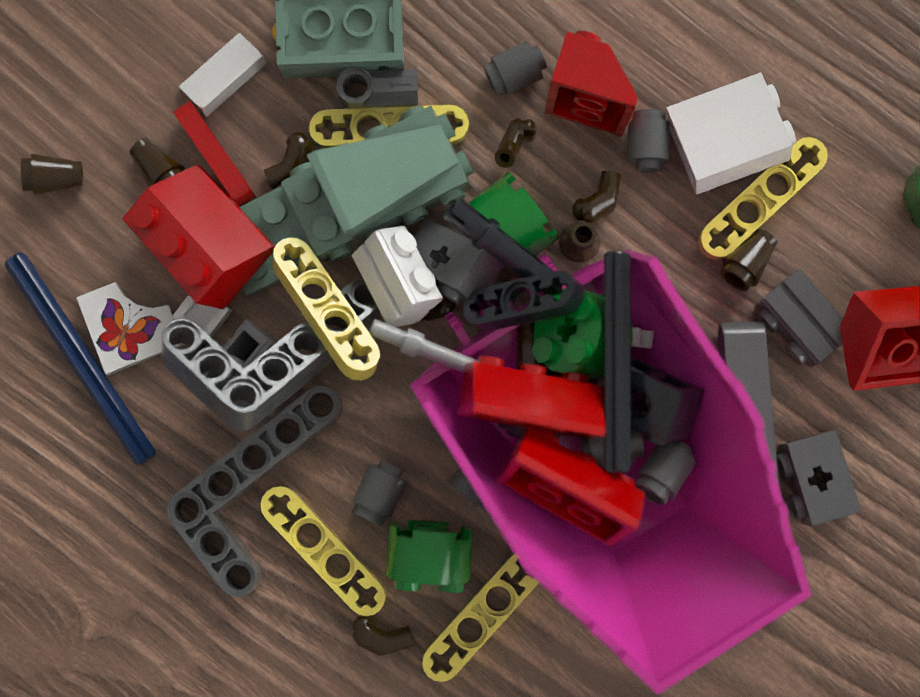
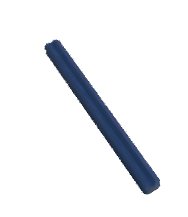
M19 252L8 258L4 263L6 269L133 462L140 465L150 460L156 454L154 447L27 255Z

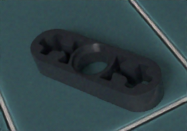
M565 271L548 272L478 288L470 293L468 299L466 298L463 314L468 322L483 331L502 329L571 314L581 305L584 298V289L577 279ZM562 286H566L567 291L562 292ZM530 291L531 300L529 305L522 311H515L514 305L517 297L523 292ZM561 293L560 300L553 297V295ZM487 302L493 305L494 307L486 309ZM483 310H484V312H483V317H482V316L480 315V311H483Z

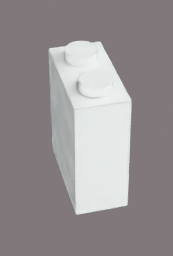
M761 72L666 107V120L670 122L671 136L696 195L790 160L793 144H796L795 133L788 120L782 121L777 108H780L778 93L773 84H766Z

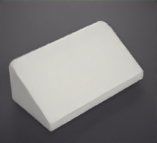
M238 33L186 79L179 88L208 117L262 69L267 62L264 56Z

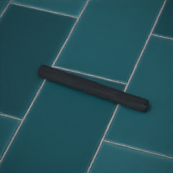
M609 251L604 254V417L606 426L604 435V469L607 472L614 473L628 472L631 468L630 255L625 251Z

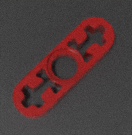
M189 100L174 110V115L233 201L241 207L256 199V195Z

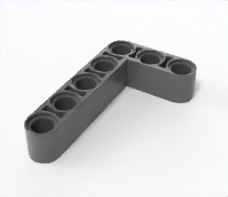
M359 277L340 292L364 327L369 331L374 319H380L381 312L363 277ZM357 301H365L371 305H362ZM330 317L324 322L325 326L332 332L340 333L348 328L347 322L340 317ZM306 319L244 369L191 320H174L165 326L162 333V361L166 368L226 426L236 431H247L255 427L334 361ZM328 325H337L342 330L331 329ZM353 339L350 342H348L350 346L353 343ZM176 344H187L190 347L181 350L173 346ZM305 349L313 354L302 355L297 350ZM216 372L221 376L211 379L202 374ZM274 374L280 376L282 380L271 381L265 376ZM243 400L249 402L251 406L240 408L235 406L233 402Z
M315 386L306 391L174 494L168 502L167 517L227 595L243 597L256 590L262 580V569L219 512L337 421L341 416L343 403L340 396L329 387ZM327 394L333 400L332 412L325 417H317L312 411L313 400L319 395ZM294 420L300 427V434L296 441L287 444L281 440L279 429L285 421ZM261 446L266 453V462L261 468L255 470L248 465L246 455L252 447ZM222 471L227 472L233 481L231 491L224 496L219 495L213 486L214 478ZM187 498H192L199 506L198 516L191 522L185 520L180 513L181 504ZM212 531L220 533L225 541L224 549L219 555L212 554L206 547V538ZM235 565L245 566L250 572L251 580L246 588L237 587L231 580V572Z

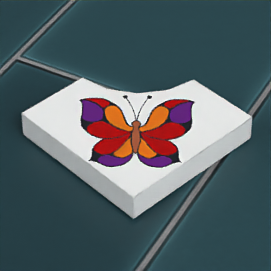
M116 282L76 297L105 374H113L162 354L163 329L168 323L175 320L172 318L174 313L171 306L150 308L137 305L126 297ZM176 344L173 347L179 348L186 344Z

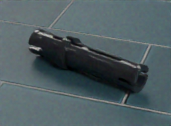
M457 197L454 201L456 205L452 203L446 210L443 219L449 221L472 239V246L478 250L485 249L520 278L554 271L500 229V222L493 217L490 219L486 218L467 203L463 197Z

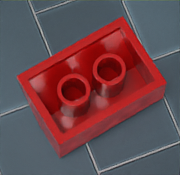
M579 30L576 34L567 31L551 79L544 113L622 137L638 101L636 93L609 44L601 42V38L598 35L588 31Z
M194 165L148 187L122 218L196 304L222 310L225 309L270 257L275 248V245L200 165Z
M920 286L853 292L840 324L848 382L853 391L920 383Z
M479 356L478 362L472 361L465 364L456 416L526 429L529 426L535 430L541 428L553 434L580 439L604 437L606 426L601 386L589 384V376L578 373L562 374V378L546 375L547 368L531 364H521L520 370L504 367L505 360L490 356Z
M530 426L519 438L496 480L497 483L609 547L615 545L637 528L645 498V492L636 488L635 482L628 476L605 471V469L597 465L596 459L588 453L579 450L572 451L561 445L559 439L553 433L541 428L535 430Z

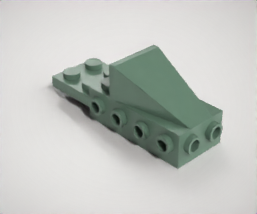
M420 105L405 111L400 116L401 121L389 127L383 124L368 130L363 134L364 140L345 143L307 154L310 162L292 169L289 172L291 177L281 181L282 186L240 208L275 246L282 239L298 238L311 248L320 262L331 260L332 263H335L354 253L353 248L365 243L374 231L397 227L403 223L406 226L412 225L426 218L429 215L427 211L441 204L444 207L450 206L452 203L455 204L454 201L459 196L465 198V192L473 189L468 176L473 174L474 171L464 151L455 152L450 138L456 136L446 114L443 113L438 116L432 106L424 109ZM273 253L244 285L243 289L246 296L251 297L281 282L272 268ZM285 255L284 262L292 260L298 268L300 258L292 259L289 255Z

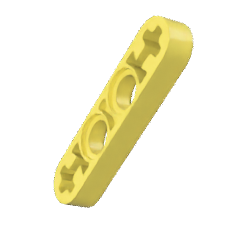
M431 105L438 116L443 113L446 116L453 115L455 122L462 123V127L455 129L456 136L450 138L452 145L464 140L469 129L468 116L464 110L454 105ZM416 106L322 110L316 113L310 121V135L315 144L322 149L362 141L364 138L359 135L357 128L363 119L374 118L380 125L385 124L386 127H389L401 121L400 116L405 111ZM352 118L350 123L352 140H345V131L333 132L332 139L329 140L324 138L323 133L317 132V128L324 127L325 120H332L334 127H346L344 119Z
M812 137L802 138L797 141L792 147L790 160L786 162L787 166L781 163L768 168L704 227L698 238V245L702 254L709 259L720 260L729 256L825 166L828 154L824 144ZM798 149L804 153L812 150L815 153L812 159L815 166L807 163L795 174L790 167L802 156ZM778 174L787 180L788 191L786 194L776 196L769 192L766 185L769 176ZM742 202L753 203L759 212L757 221L750 224L742 222L737 216V206ZM727 216L730 223L724 221L723 217ZM729 224L743 233L739 237L737 231L734 230L724 240V244L727 247L725 250L721 246L713 249L708 244L712 240L709 234L710 231L717 235Z
M298 238L282 239L276 244L273 252L272 268L274 273L341 372L353 380L368 379L375 373L379 362L380 351L377 344L311 248ZM285 255H289L292 259L300 258L298 268L302 273L297 277L298 268L292 260L284 262ZM316 284L321 286L326 294L320 299H310L303 294L302 289L306 285ZM330 317H340L347 322L348 328L340 333L332 332L325 326L324 322ZM353 339V343H352V347H351L348 342H350V341ZM353 350L359 357L367 355L366 364H363L359 359L351 361Z
M284 486L273 487L266 491L260 504L261 512L265 519L355 613L362 616H371L379 612L385 604L387 596L381 581L295 491ZM274 495L279 498L287 495L290 498L287 507L294 515H297L300 509L306 513L305 517L293 524L290 531L284 527V524L291 520L282 512L276 515L271 512V509L274 507L271 499ZM306 523L316 525L321 531L320 542L315 547H305L298 540V530ZM333 554H343L350 562V570L342 578L333 577L327 571V560ZM358 569L364 574V577L357 580V582L366 590L373 586L378 591L374 596L377 605L374 607L369 603L363 607L360 606L357 602L360 593L353 586L350 587L348 593L341 587V585H344L354 577Z
M515 553L511 554L427 647L423 655L422 665L424 672L429 678L434 681L444 682L456 676L538 585V580L525 574L517 582L518 585L525 588L520 594H517L509 582L500 578L505 571L509 573L511 578L518 572L519 566L515 563L518 557ZM496 586L507 589L511 597L509 605L499 611L493 610L486 603V594L491 588ZM474 618L479 621L482 626V634L476 641L467 642L458 635V625L462 620ZM450 634L456 645L467 650V652L461 657L458 650H456L449 659V664L452 668L448 671L440 668L436 672L432 669L434 659L431 657V654L437 652L442 655L446 652L451 644L444 641V639Z

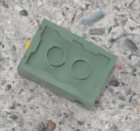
M402 0L275 1L276 23L272 28V35L278 49L276 50L277 66L283 78L335 77L350 67H361L366 71L405 70Z

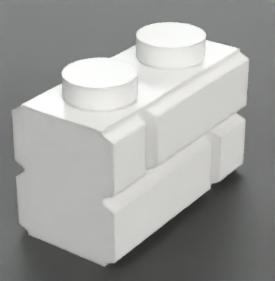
M405 226L374 231L365 241V244L361 245L352 254V258L386 324L400 327L419 322L429 313L430 309H433L443 300L436 286L434 274L426 267L417 249L415 238L408 232Z

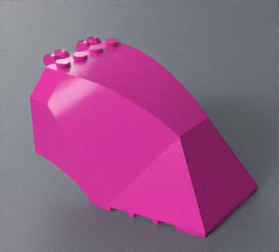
M626 249L624 251L630 255V319L632 327L654 331L652 348L631 346L630 357L637 358L705 391L689 439L680 440L692 449V457L696 461V466L673 500L668 499L664 506L654 504L644 498L641 518L637 528L612 547L605 545L496 482L519 438L508 435L505 429L499 428L498 423L456 416L464 373L434 362L409 386L525 570L588 627L597 638L604 642L653 691L660 694L812 595L799 548L794 543L789 526L787 505L783 503L775 475L777 470L775 462L770 458L763 432L765 427L761 416L742 383L730 371L687 309L657 258ZM546 253L538 257L552 270L558 271ZM604 259L583 267L571 275L582 284L585 291L604 296ZM526 291L528 296L531 298L530 291ZM530 301L525 303L521 307L517 308L515 311L524 310L529 305ZM450 312L444 316L461 343L452 349L453 351L478 360L479 356L500 358L505 360L504 367L516 369V327L519 325L492 331L482 330L469 338L464 330L463 323L457 315ZM554 371L555 377L562 378L563 373ZM641 431L645 457L635 459L636 463L631 464L630 470L621 473L631 478L635 484L638 481L637 473L657 445L644 438L645 432ZM564 435L559 437L561 445L572 451H582L580 438Z

